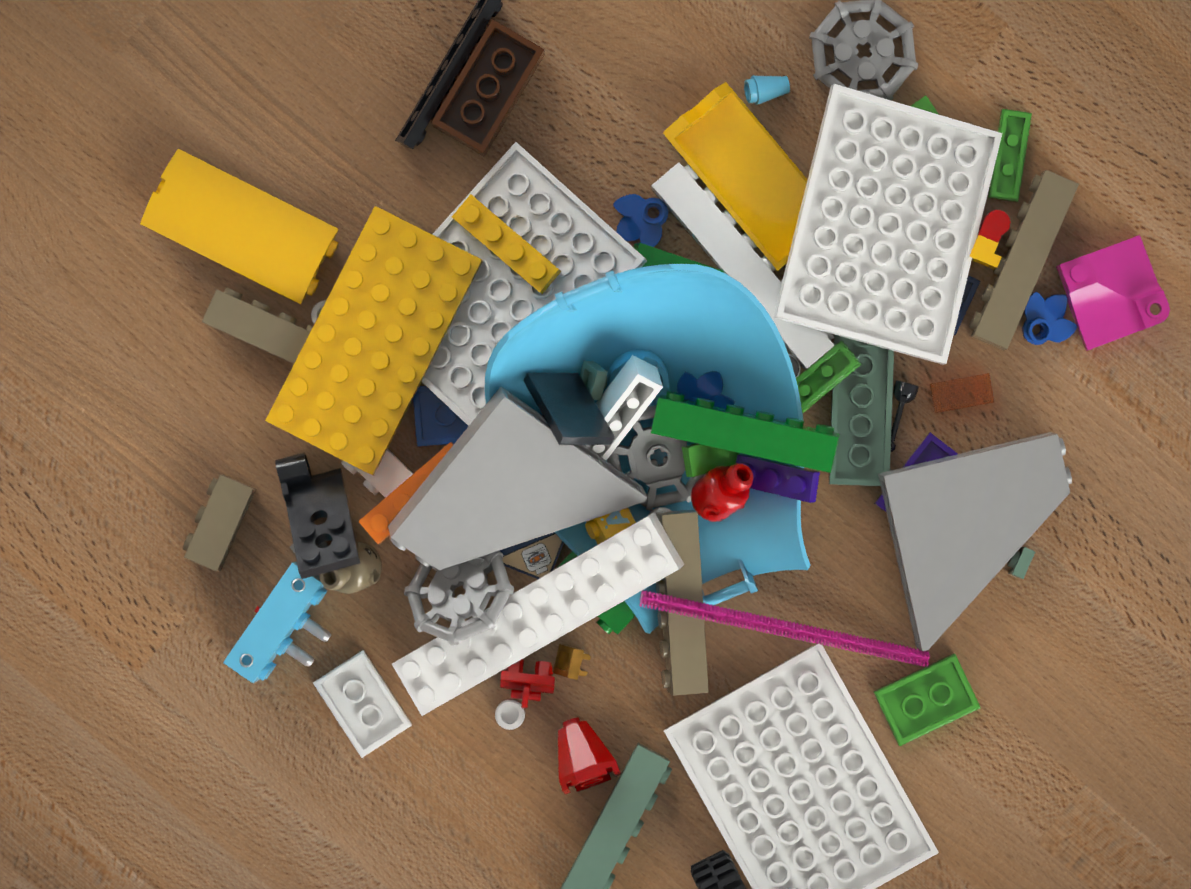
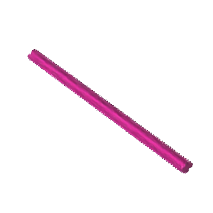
M647 590L641 591L640 607L644 604V608L646 605L649 608L650 605L651 609L654 606V609L656 610L658 607L659 611L660 608H662V611L665 609L666 612L669 609V613L673 610L672 613L674 614L676 611L677 615L678 612H680V615L683 612V615L685 616L687 613L688 617L689 614H691L690 617L694 615L696 618L698 616V619L702 616L701 619L703 620L705 617L706 621L707 618H709V621L712 619L713 622L716 619V623L719 620L720 624L723 621V624L727 622L726 624L729 625L730 622V625L735 627L736 624L738 627L741 625L743 628L744 626L745 629L748 626L749 630L752 627L753 631L755 628L756 631L759 629L760 632L763 629V633H765V630L767 634L768 632L770 634L773 632L774 635L779 636L780 633L781 637L784 634L785 637L787 635L790 638L791 635V638L795 640L798 637L799 640L804 641L805 638L806 642L809 639L810 643L811 641L813 643L816 641L817 644L822 645L823 642V645L828 647L829 644L831 647L836 648L837 646L838 649L841 646L842 650L843 648L845 650L848 648L852 652L855 649L856 653H861L862 650L863 654L868 655L869 652V655L875 656L876 654L877 657L882 658L883 656L895 661L897 659L899 662L904 661L905 663L918 664L923 667L925 664L926 667L929 664V652L921 651L918 648L915 650V648H908V646L905 647L904 645L901 647V645H894V643L891 644L890 642L887 644V642H880V640L877 641L876 639L873 641V639H866V637L863 638L862 636L859 638V636L848 635V633L841 634L838 631L834 633V630L827 631V629L813 628V626L809 627L806 624L802 626V624H795V622L792 623L787 620L781 621V619L777 620V618L774 619L773 617L770 619V617L759 616V614L752 615V613H745V611H734V609L731 610L730 608H720V606L702 604V602L698 603V601H687L684 598L669 597V595L666 596L665 594L658 595V593L647 592Z

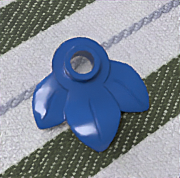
M629 194L617 199L613 203L614 208L624 216L616 229V232L624 240L635 241L640 239V243L651 247L659 243L662 237L661 225L668 218V207L664 201L659 198L645 200L637 194ZM650 208H657L659 210L657 218H650L648 216Z
M1038 292L1031 294L1024 310L1026 321L1022 327V333L1026 341L1034 345H1041L1048 340L1060 343L1076 331L1077 325L1063 318L1067 307L1066 295H1051L1044 300ZM1038 324L1040 332L1034 335L1032 329L1034 325Z
M717 371L706 372L698 379L685 372L677 383V392L685 395L684 400L696 402L697 398L715 401L714 406L725 409L727 404H735L733 399L721 394L723 379Z

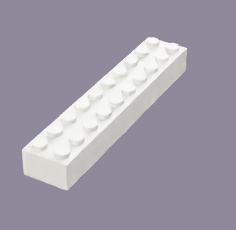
M653 512L510 595L494 624L496 627L492 631L491 629L459 641L458 645H450L449 641L437 637L392 663V666L421 716L679 570L685 564L656 514ZM471 617L466 622L461 623V626L464 627L480 619L478 617Z

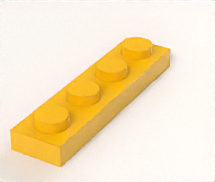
M470 194L453 214L452 218L541 294L545 292L562 272L473 195Z

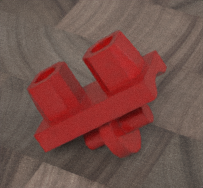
M519 660L505 668V671H501L500 688L512 689L511 698L522 699L521 708H528V701H540L541 693L554 694L555 677H553L551 662L536 661L535 674L523 673L524 660Z

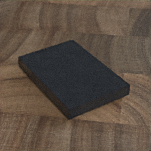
M579 373L526 374L523 381L559 445H611L615 436Z

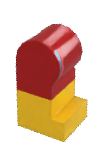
M993 210L985 215L969 256L972 257L973 262L993 270L998 268L1002 258L994 253L1001 236L1009 230L1011 223L1009 216L1004 211Z

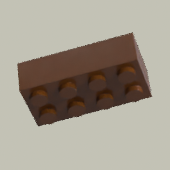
M492 19L432 120L433 127L485 157L545 56V50Z

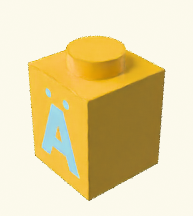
M627 507L586 521L585 528L590 538L595 539L597 544H600L633 525L636 521Z

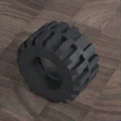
M725 850L719 851L691 865V875L698 889H746L730 855Z

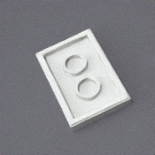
M364 650L313 682L361 758L412 726L407 715Z

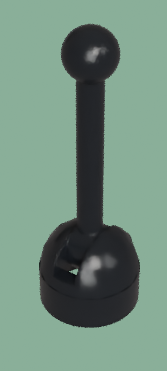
M896 380L893 390L894 397L899 401V405L891 430V452L896 449L894 441L905 403L912 402L916 398L919 389L917 385Z

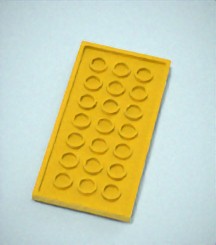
M374 206L265 421L374 476L483 260Z

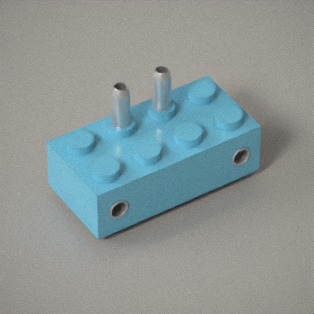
M292 562L262 607H256L254 611L257 614L223 663L251 683H255L260 679L264 681V679L270 676L277 665L272 662L277 654L281 656L286 652L304 666L310 667L314 661L313 657L292 643L293 639L290 638V635L294 630L298 631L304 628L321 641L327 642L331 637L330 632L310 619L311 615L307 613L310 606L318 605L328 591L321 583L320 576L316 575L301 579L297 562Z

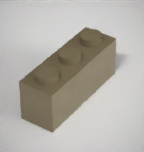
M219 475L218 479L213 478L207 490V495H210L206 507L203 505L200 507L195 518V522L199 523L194 534L189 533L183 545V550H186L184 558L216 572L221 571L256 489L225 475Z

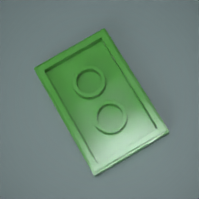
M955 653L873 691L899 746L981 708Z

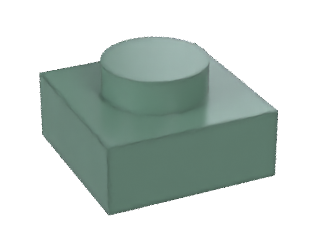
M584 360L580 377L594 400H601L603 390L607 385L608 371L594 361Z
M1021 547L1008 561L1007 566L1011 567L1008 574L1024 579L1035 551Z

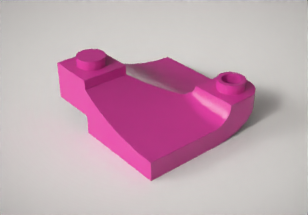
M1140 235L1056 266L1067 294V303L1086 351L1160 324L1169 315L1170 307L1164 290L1158 284ZM1152 304L1158 305L1160 309L1157 315H1153L1150 312Z

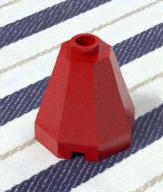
M579 717L562 723L563 728L558 730L559 783L564 794L571 793L569 787L575 786L578 792L611 780L610 773L612 772L616 777L621 775L617 761L587 721L580 722Z

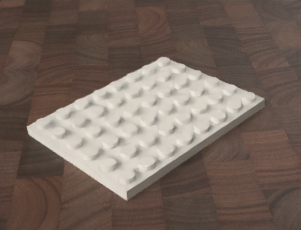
M837 84L831 85L774 318L938 364H947L972 257L969 256L978 236L1002 133Z
M517 142L511 146L432 234L482 259L483 262L443 338L422 383L469 426L486 405L484 387L488 360L495 346L509 330L536 310L555 300V294L561 291L563 293L569 292L605 277L606 273L612 270L617 274L641 268L647 262L637 250ZM470 194L562 271L543 294L538 292L452 218L453 214Z
M819 643L664 729L668 740L752 889H875L939 853L828 654Z

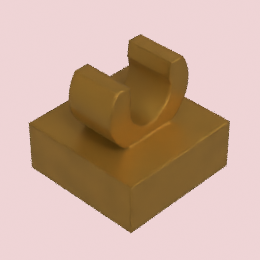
M559 644L553 673L578 680V675L587 676L588 672L580 670L583 659L590 660L591 656L585 654L584 650Z

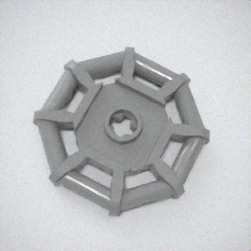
M839 0L835 2V7L809 36V39L812 40L815 68L813 76L815 80H820L828 88L833 84L846 87L832 75L833 72L838 70L851 80L847 88L857 90L859 82L876 81L877 89L858 91L892 100L893 95L913 70L918 68L913 38V28L915 26L912 21L908 22L882 0L841 2ZM871 11L869 20L852 22L849 16L850 13ZM878 15L883 16L896 29L889 33L876 22ZM841 19L845 25L843 30L835 39L828 36L827 34ZM900 36L902 38L904 58L895 57L894 54L895 46L893 39ZM859 44L861 46L869 45L871 57L863 56L859 58L857 56L859 51L856 46ZM824 45L833 46L834 63L826 66ZM891 64L900 67L891 80L886 83L882 75Z
M657 405L648 406L632 428L637 434L632 438L630 445L627 447L619 443L607 459V462L622 472L618 455L628 456L631 471L625 473V475L631 479H640L649 486L646 500L640 503L649 511L656 507L687 501L689 503L693 486L703 476L691 477L685 485L680 480L685 471L682 447L687 446L688 441L652 434V426L642 427L640 421L654 418ZM656 449L667 453V456L663 457V463L657 464L656 459H650V455H653ZM675 485L677 491L656 495V488Z
M499 550L479 557L484 559L480 566L466 561L438 570L432 565L426 567L420 563L409 586H406L404 590V595L408 597L415 620V629L418 632L424 631L449 641L450 645H458L459 641L488 629L492 631L496 627L494 624L509 595H512L514 592V586L510 584L502 560L503 553ZM431 568H433L436 574L429 587H422ZM493 570L497 584L490 586L487 574ZM463 585L464 590H466L465 594H459L457 598H454V590ZM491 596H495L487 613H485L484 609ZM421 598H428L432 605V610L426 614ZM471 616L480 619L464 627L461 626V623L466 622L464 619ZM441 617L450 621V627L447 628L437 624V620Z

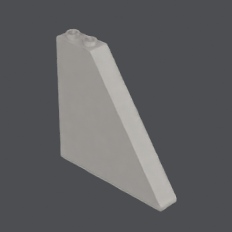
M500 387L388 525L391 537L390 540L397 548L403 551L407 548L415 554V558L424 566L429 567L432 565L436 569L442 570L642 503L646 500L647 496L640 484L585 445H559L541 414L503 387Z
M1048 432L878 473L914 640L919 650L926 651L931 648L1070 494L1069 484H1072V476L1069 468L1064 465L1063 455H1066V448L1063 439L1059 438L1058 434Z

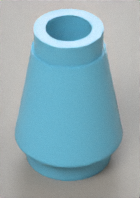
M751 76V79L744 81L746 100L748 103L759 105L784 94H789L790 83L788 77Z

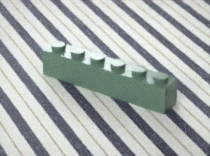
M637 743L560 889L610 888L616 876L611 873L617 862L620 864L624 862L630 848L626 847L631 836L636 838L644 824L640 820L644 810L650 811L658 797L654 793L659 782L665 784L672 771V768L668 767L670 759Z

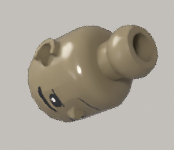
M356 541L361 563L320 574L321 583L329 590H337L344 594L359 592L376 584L380 579L382 571V561L378 552L369 544Z

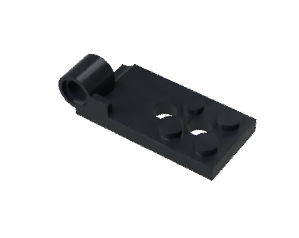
M305 452L275 460L282 494L286 502L301 579L360 564L341 468L312 476ZM319 518H327L326 522L323 524H314V522ZM324 541H332L326 548L318 547Z

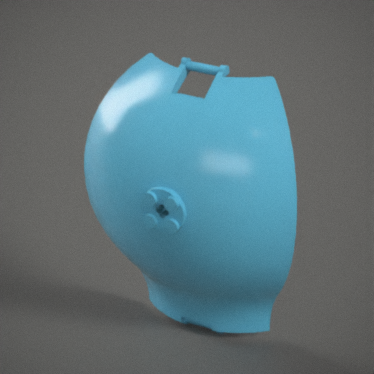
M697 264L654 265L617 274L612 270L607 272L605 277L569 292L563 293L561 291L555 294V300L527 316L502 337L493 349L485 373L484 390L486 404L497 390L503 387L542 415L523 381L527 373H579L580 375L583 361H594L608 371L607 385L603 390L604 393L630 357L634 355L658 368L663 388L649 406L657 405L658 397L666 395L667 391L677 392V383L685 372L698 379L706 372L717 371L723 379L721 394L735 401L734 405L745 408L744 413L756 415V411H763L774 414V419L786 422L787 417L803 420L799 389L789 354L774 321L764 306L746 287L734 278L714 268ZM654 418L641 420L642 427H651ZM631 428L620 445L628 447L637 432ZM687 442V446H688V445H691V444H695V443H692V442ZM656 449L654 454L650 455V459H656L657 464L663 463V457L667 456V453ZM618 455L622 472L625 474L631 471L628 456ZM684 471L680 480L686 485L691 477H686V471ZM634 478L633 480L640 484L647 494L649 486L640 479ZM675 485L656 488V495L677 491ZM749 488V499L745 503V507L737 510L730 517L720 522H711L698 515L702 584L741 569L745 579L704 596L703 592V603L716 605L748 591L751 594L757 592L758 588L753 578L755 575L783 570H808L811 564L806 553L802 535L800 500ZM683 501L660 506L671 511H695L691 501L689 503ZM640 503L628 507L636 522L647 517L651 512L646 510V507ZM586 522L555 532L577 556L598 545L596 540L591 539L585 528ZM656 583L645 588L644 591L656 593ZM640 591L624 601L635 614L643 630L650 634L659 626L658 607L656 610L654 606L651 609L650 605L649 608H647V605L644 608V604L640 607Z

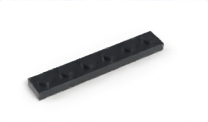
M501 0L477 1L395 141L411 149H414L415 145L421 144L427 133L425 128L430 120L434 119L441 107V101L446 94L448 95L457 80L455 79L461 68H464L472 54L470 52L486 31V25L491 17L494 18L501 10L503 5Z

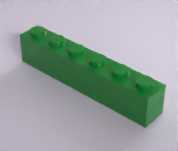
M667 391L666 395L658 397L651 429L652 434L831 473L840 436V434L834 433V427L816 424V428L804 426L803 420L789 417L786 418V422L774 419V414L763 411H756V415L744 413L745 408L727 404L726 409L714 406L715 401L704 398H697L696 402L684 400V394Z

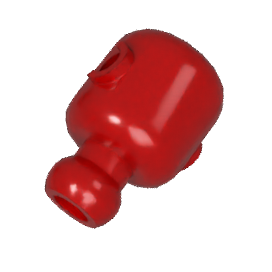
M736 463L731 466H717L703 475L695 483L691 491L692 506L698 512V515L711 522H720L730 517L737 510L743 509L749 499V488L753 483L751 469L747 465Z

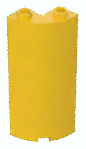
M725 82L713 89L694 108L682 114L663 134L778 271L787 264L808 179L728 83Z
M177 149L160 177L162 180L156 192H153L140 224L299 304L303 302L307 294L313 296L320 280L316 279L321 264L326 257L332 258L338 247L339 242L335 241L339 229Z

